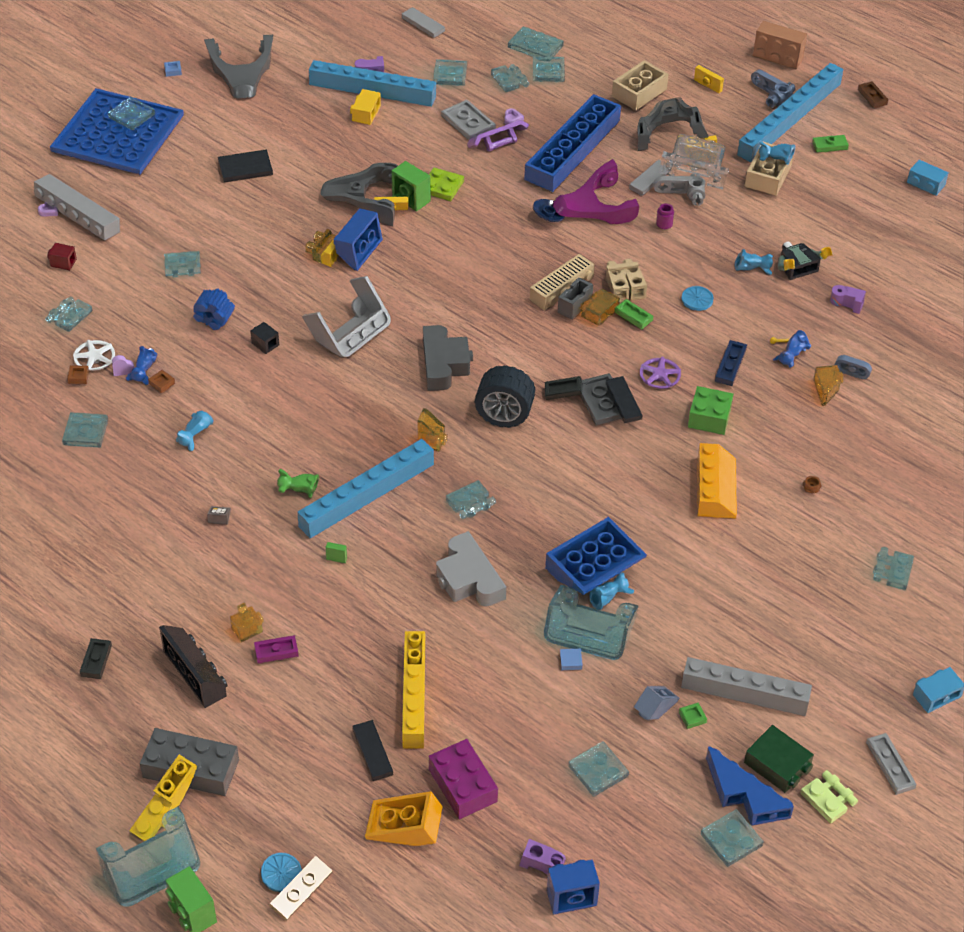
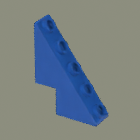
M708 747L706 760L722 807L743 803L751 826L791 818L794 806L789 799L777 794L772 787L760 782L753 774L740 768L736 762L730 761L723 756L719 750Z

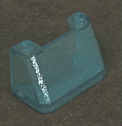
M560 585L548 606L544 628L545 639L556 645L571 649L581 648L582 652L611 660H617L622 657L637 616L639 605L622 603L619 605L616 614L577 604V591L571 587Z
M179 806L164 814L162 824L165 831L126 851L117 842H108L96 848L102 875L120 905L132 906L167 887L166 879L188 866L192 868L194 873L199 869L200 858L184 814Z

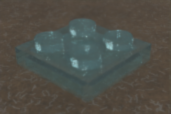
M533 56V81L565 82L564 57Z
M436 59L433 81L439 85L465 86L467 61Z
M131 96L108 112L110 119L132 131L155 115V109Z
M70 412L62 439L63 445L101 448L108 423V415Z
M604 741L568 762L569 768L593 797L629 776L627 768Z
M737 809L701 829L700 833L727 867L761 848L764 843Z

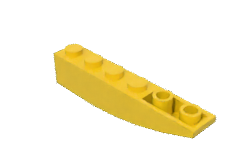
M405 631L403 749H424L425 631Z

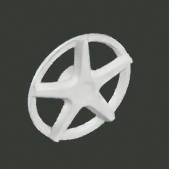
M87 340V342L81 344L75 350L73 357L76 365L80 366L82 365L78 362L77 358H87L86 366L89 367V371H97L106 368L112 363V359L115 357V350L111 343L100 340ZM93 344H101L104 347L96 349ZM88 346L89 352L79 353L81 349ZM110 349L112 352L111 360L104 357L102 353ZM100 361L106 363L101 367L91 368L93 364Z

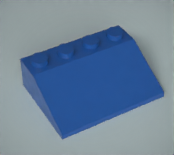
M607 517L547 552L545 568L557 581L584 595L646 558L647 554L612 519Z

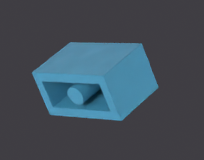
M918 160L909 171L907 183L937 196L945 187L949 172Z
M951 667L944 670L940 669L928 678L919 679L915 684L913 696L925 711L930 713L961 698L964 691V683Z

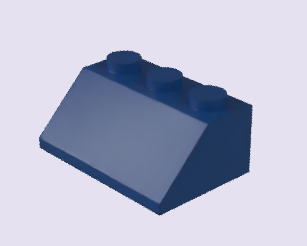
M360 208L333 239L336 253L355 271L359 270L383 240L378 213Z

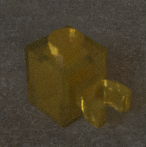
M245 602L238 605V613L230 616L231 629L242 643L263 632L262 623L264 620L259 611L256 612L252 606L247 608Z

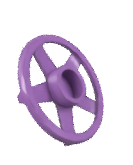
M664 357L653 358L641 365L640 377L650 387L666 389L678 383L681 377V369L673 361ZM659 362L658 367H652L648 364ZM665 363L672 365L675 369H665ZM644 369L653 373L647 380L643 376ZM677 373V379L671 383L667 375ZM654 380L664 381L666 386H657L651 383Z

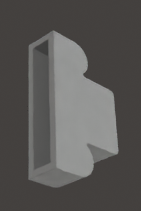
M467 531L451 538L448 543V557L436 562V576L440 587L447 591L452 601L457 602L476 594L477 602L482 606H491L505 600L506 585L470 532Z

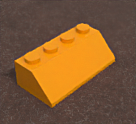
M699 443L697 457V516L736 519V458L719 444Z

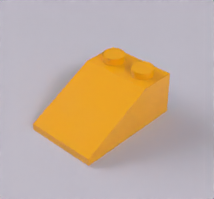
M431 791L373 800L365 838L367 840L410 846L435 844L443 806Z

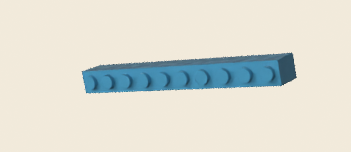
M829 63L739 140L737 155L752 162L761 146L759 144L760 141L769 144L774 143L841 85L844 69Z

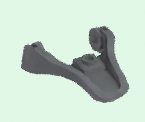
M274 34L263 35V40H260L261 47H259L261 56L255 62L241 65H231L224 62L220 58L221 50H219L218 43H215V39H204L214 72L225 80L234 98H251L256 95L261 76L270 68Z
M681 97L662 100L656 103L653 110L647 116L639 119L637 127L638 151L648 150V144L651 143V132L656 127L674 121L689 122L690 127L693 129V134H697L698 140L708 138L709 136L698 108L687 105Z
M375 163L361 172L328 180L322 185L321 195L328 201H344L360 209L377 212L379 222L393 227L395 220L394 203L388 199L365 198V194L370 184L380 181L392 184V170L398 165L394 163Z

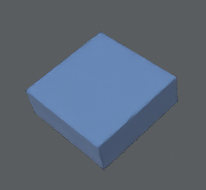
M180 61L164 63L166 77L182 75Z
M581 648L560 649L561 670H582Z

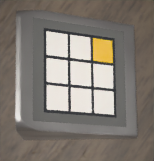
M211 506L207 514L208 523L228 524L231 508Z

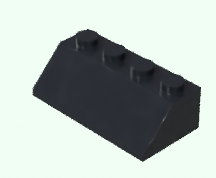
M160 626L163 652L204 708L227 697L226 687L228 685L223 676L219 677L215 665L207 661L205 652L201 647L198 648L192 634H187L180 627Z

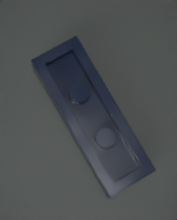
M729 341L717 371L715 382L733 386L746 353L747 344Z

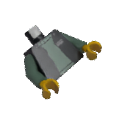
M785 242L782 245L781 256L778 258V269L785 271L789 280L818 272L821 259L833 256L831 247H824L821 251H815L804 243L792 245L790 242Z

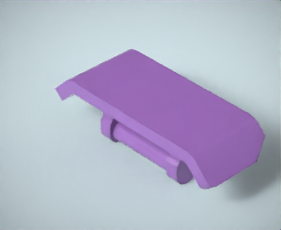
M522 120L479 134L471 138L467 145L469 148H475L480 140L484 139L487 150L489 152L493 151L498 147L516 143L517 137L513 129L526 130L529 124ZM507 130L509 137L491 142L489 136Z

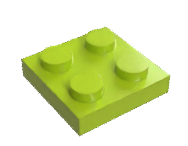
M435 167L429 174L431 196L452 201L464 182V176Z

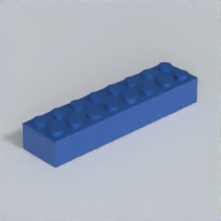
M593 94L525 164L524 180L553 192L620 121L621 105Z

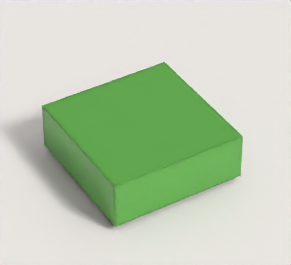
M327 542L325 547L326 560L346 563L347 546Z
M699 702L679 708V714L687 729L707 723V717Z

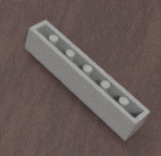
M51 174L34 181V194L37 198L47 202L53 208L55 206L59 212L104 241L120 233V218Z
M687 657L681 688L806 716L812 685Z

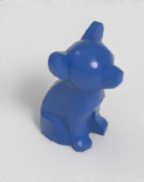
M798 330L793 334L787 343L786 351L780 353L773 360H779L782 364L788 365L789 368L793 367L794 357L798 356L801 351L811 348L805 332Z
M140 346L136 367L127 375L126 380L142 381L145 385H148L149 378L145 371L156 361L158 354L152 348L146 349L144 346Z

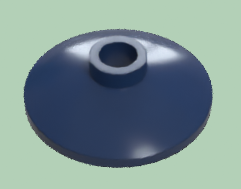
M538 199L534 202L533 210L540 218L550 222H559L565 218V216H561L556 212L552 205V200Z

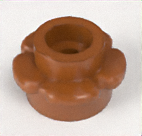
M808 476L802 484L804 490L808 493H818L822 487L820 479L816 476Z

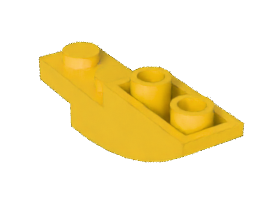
M180 754L177 756L153 790L155 795L129 830L133 835L149 844L161 826L163 828L166 827L184 798L194 777L197 765Z

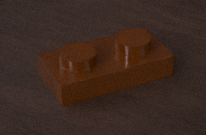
M873 81L858 85V91L873 108L888 105L889 99Z

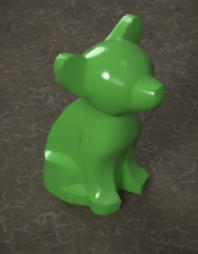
M279 469L280 476L277 479L279 492L284 493L286 490L292 489L295 492L306 493L309 498H312L319 482L318 474H302L290 477L284 470Z

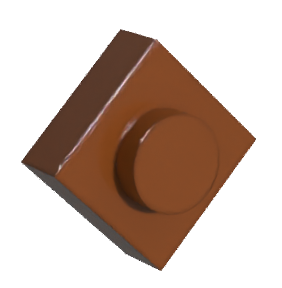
M70 365L67 378L68 384H87L89 367Z
M164 370L159 371L148 379L149 385L160 393H163L175 384V379Z

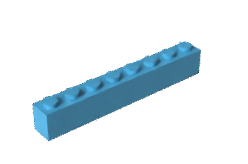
M313 60L309 68V85L357 94H360L361 90L365 89L380 92L381 98L432 107L436 98L435 81Z
M423 439L418 440L297 512L299 528L309 538L321 533L433 466L434 449Z

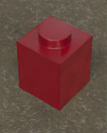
M54 243L47 254L50 266L70 271L77 260L75 246Z

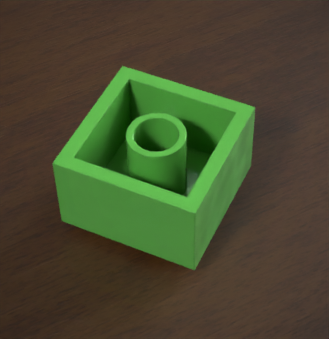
M404 161L392 170V196L408 197V206L415 211L420 210L431 202L430 175Z
M697 386L690 410L688 428L725 435L734 393Z
M190 866L166 879L167 890H165V893L169 899L167 902L173 914L178 913L180 916L179 922L185 931L189 929L190 932H202L217 923L214 901Z

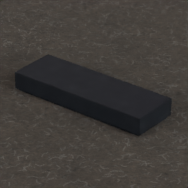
M624 376L607 379L606 386L624 424L642 420L643 415Z
M373 720L353 725L354 735L372 781L392 776L393 769Z

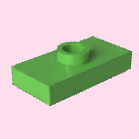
M845 135L815 137L812 140L816 153L848 150L849 147Z
M627 299L616 306L614 310L616 314L641 330L651 323L654 317Z

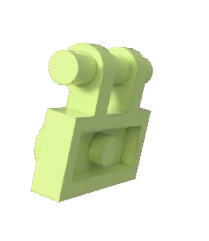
M826 770L822 774V777L826 780L825 783L816 778L803 787L800 794L831 824L847 812V807L844 805L845 802L854 806L857 804L858 799L853 795L854 792L851 789L845 788L839 782L840 779L835 774L832 775ZM832 788L840 794L838 797L830 791Z

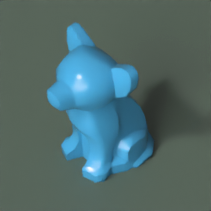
M760 141L759 160L765 161L768 157H772L773 159L784 160L789 165L796 146L794 144H779L770 147Z
M742 249L736 257L735 270H752L760 267L766 274L771 275L772 271L770 268L773 265V255L767 254L760 257L756 254H749L745 249Z
M197 411L191 415L192 419L186 425L185 431L180 430L177 432L176 442L183 446H188L189 451H193V436L213 425L214 420L207 412Z
M619 573L612 582H606L590 591L591 604L597 610H601L618 592L634 593V590L629 588V582L625 578V574Z

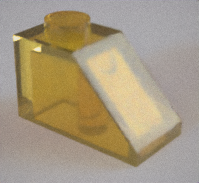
M838 365L820 366L815 369L813 380L822 406H826L839 392L840 384L843 383V374L839 371Z
M423 408L417 421L418 440L423 439L434 451L440 452L442 445L446 444L448 435L445 434V425L428 409Z

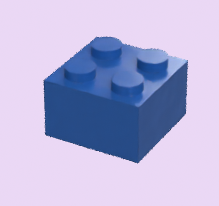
M593 859L587 861L578 860L567 865L557 864L548 868L546 891L553 915L597 906L600 882Z

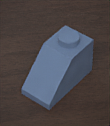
M647 686L634 708L646 720L659 719L680 698L665 686Z

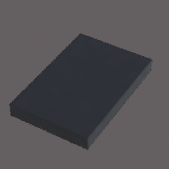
M267 149L218 157L223 182L273 175Z

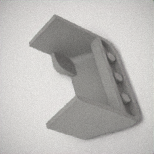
M368 276L350 280L358 295L351 304L355 316L335 332L331 333L320 312L302 316L315 340L339 357L350 356L390 324V315Z

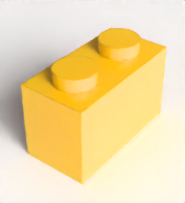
M362 89L360 94L356 96L354 105L352 104L350 108L352 121L371 125L381 106V93Z

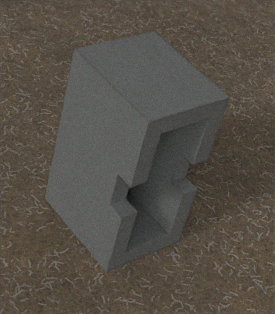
M578 277L570 285V289H566L558 297V313L573 320L593 300V284Z

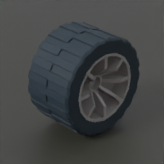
M503 365L490 368L484 373L475 396L474 403L478 414L492 425L507 428L519 426L529 416L536 391L534 382L524 371L516 367Z

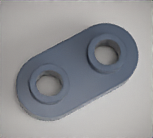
M840 355L835 362L837 371L859 379H867L872 371L869 363L847 355Z

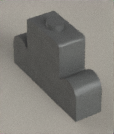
M442 325L423 326L428 391L447 390L452 385V376L470 375V361H473V351L469 350L467 337L448 338V330Z

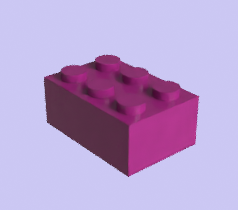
M468 739L429 755V771L459 820L498 802V787Z

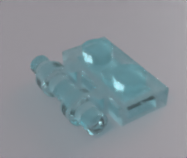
M514 64L510 65L509 69L505 65L491 69V75L505 92L520 88V84L524 87L529 86L528 78Z
M200 251L165 254V276H173L174 278L178 277V275L194 276V274H201Z
M70 296L62 300L56 309L53 308L45 319L48 323L54 320L56 326L70 332L93 310L91 305L79 299L75 301Z
M479 480L446 495V501L456 513L459 512L462 519L466 517L471 518L477 512L488 510L491 508V505L496 504L495 498H489V492Z
M881 547L880 552L877 553V565L873 569V579L880 582L882 578L888 579L887 586L906 590L914 556L895 551L893 556H889V549ZM885 565L891 566L890 570L886 569Z

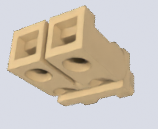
M625 259L622 264H616L615 261L607 262L606 281L612 293L613 303L623 302L625 299L629 300V298L630 300L646 298L647 284L638 267V262H633L632 259Z

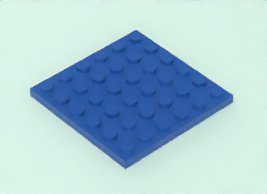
M95 88L51 144L50 150L54 153L141 175L184 116V112L181 109Z

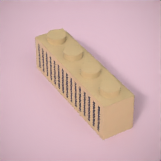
M578 254L531 286L530 301L544 311L554 306L558 302V297L566 289H570V285L578 277L585 281H590L593 278L594 264Z

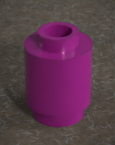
M664 203L657 210L656 225L661 229H669L673 226L674 209L672 205Z

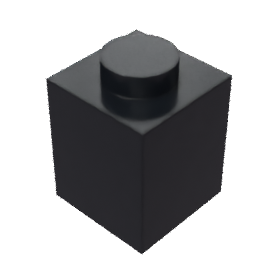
M262 322L250 330L251 343L265 354L280 345L279 333L267 323Z

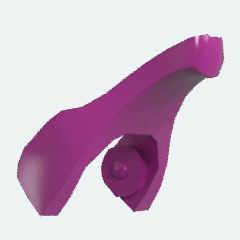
M613 159L598 168L585 184L575 192L559 195L552 203L556 212L561 216L595 218L604 220L609 224H622L634 220L638 216L640 207L636 199L627 200L618 206L606 205L598 200L594 190L601 187H611L618 181L617 164Z

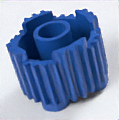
M219 288L212 291L210 289L203 290L193 306V312L195 313L193 317L196 321L209 325L213 330H219L220 327L226 324L235 309V305L230 302V299H227L226 292L219 290Z

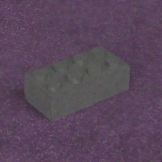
M154 728L140 761L143 778L160 781L180 754L197 765L189 788L226 796L239 762L237 746Z

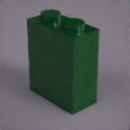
M772 724L746 751L744 763L786 793L790 787L795 788L803 774L807 775L811 771L814 754Z

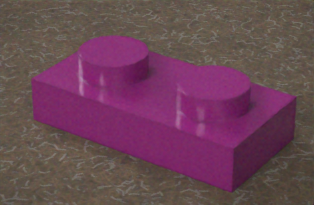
M295 635L254 642L257 663L299 657Z

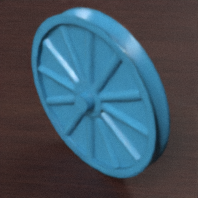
M692 286L685 289L682 293V303L691 310H706L713 304V294L707 288Z
M275 853L264 861L261 868V878L269 889L275 892H282L302 871V868L294 856L287 853Z

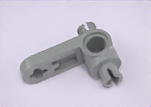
M695 173L690 176H659L654 180V189L658 193H687L693 205H697L696 202H698V206L705 199V180L698 173H696V176Z

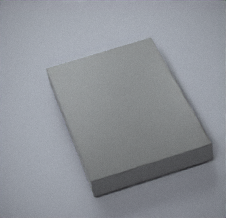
M468 100L441 111V116L468 140L479 134L496 129V124Z

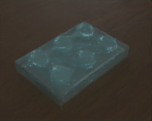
M524 26L508 42V48L549 62L564 46L563 40Z

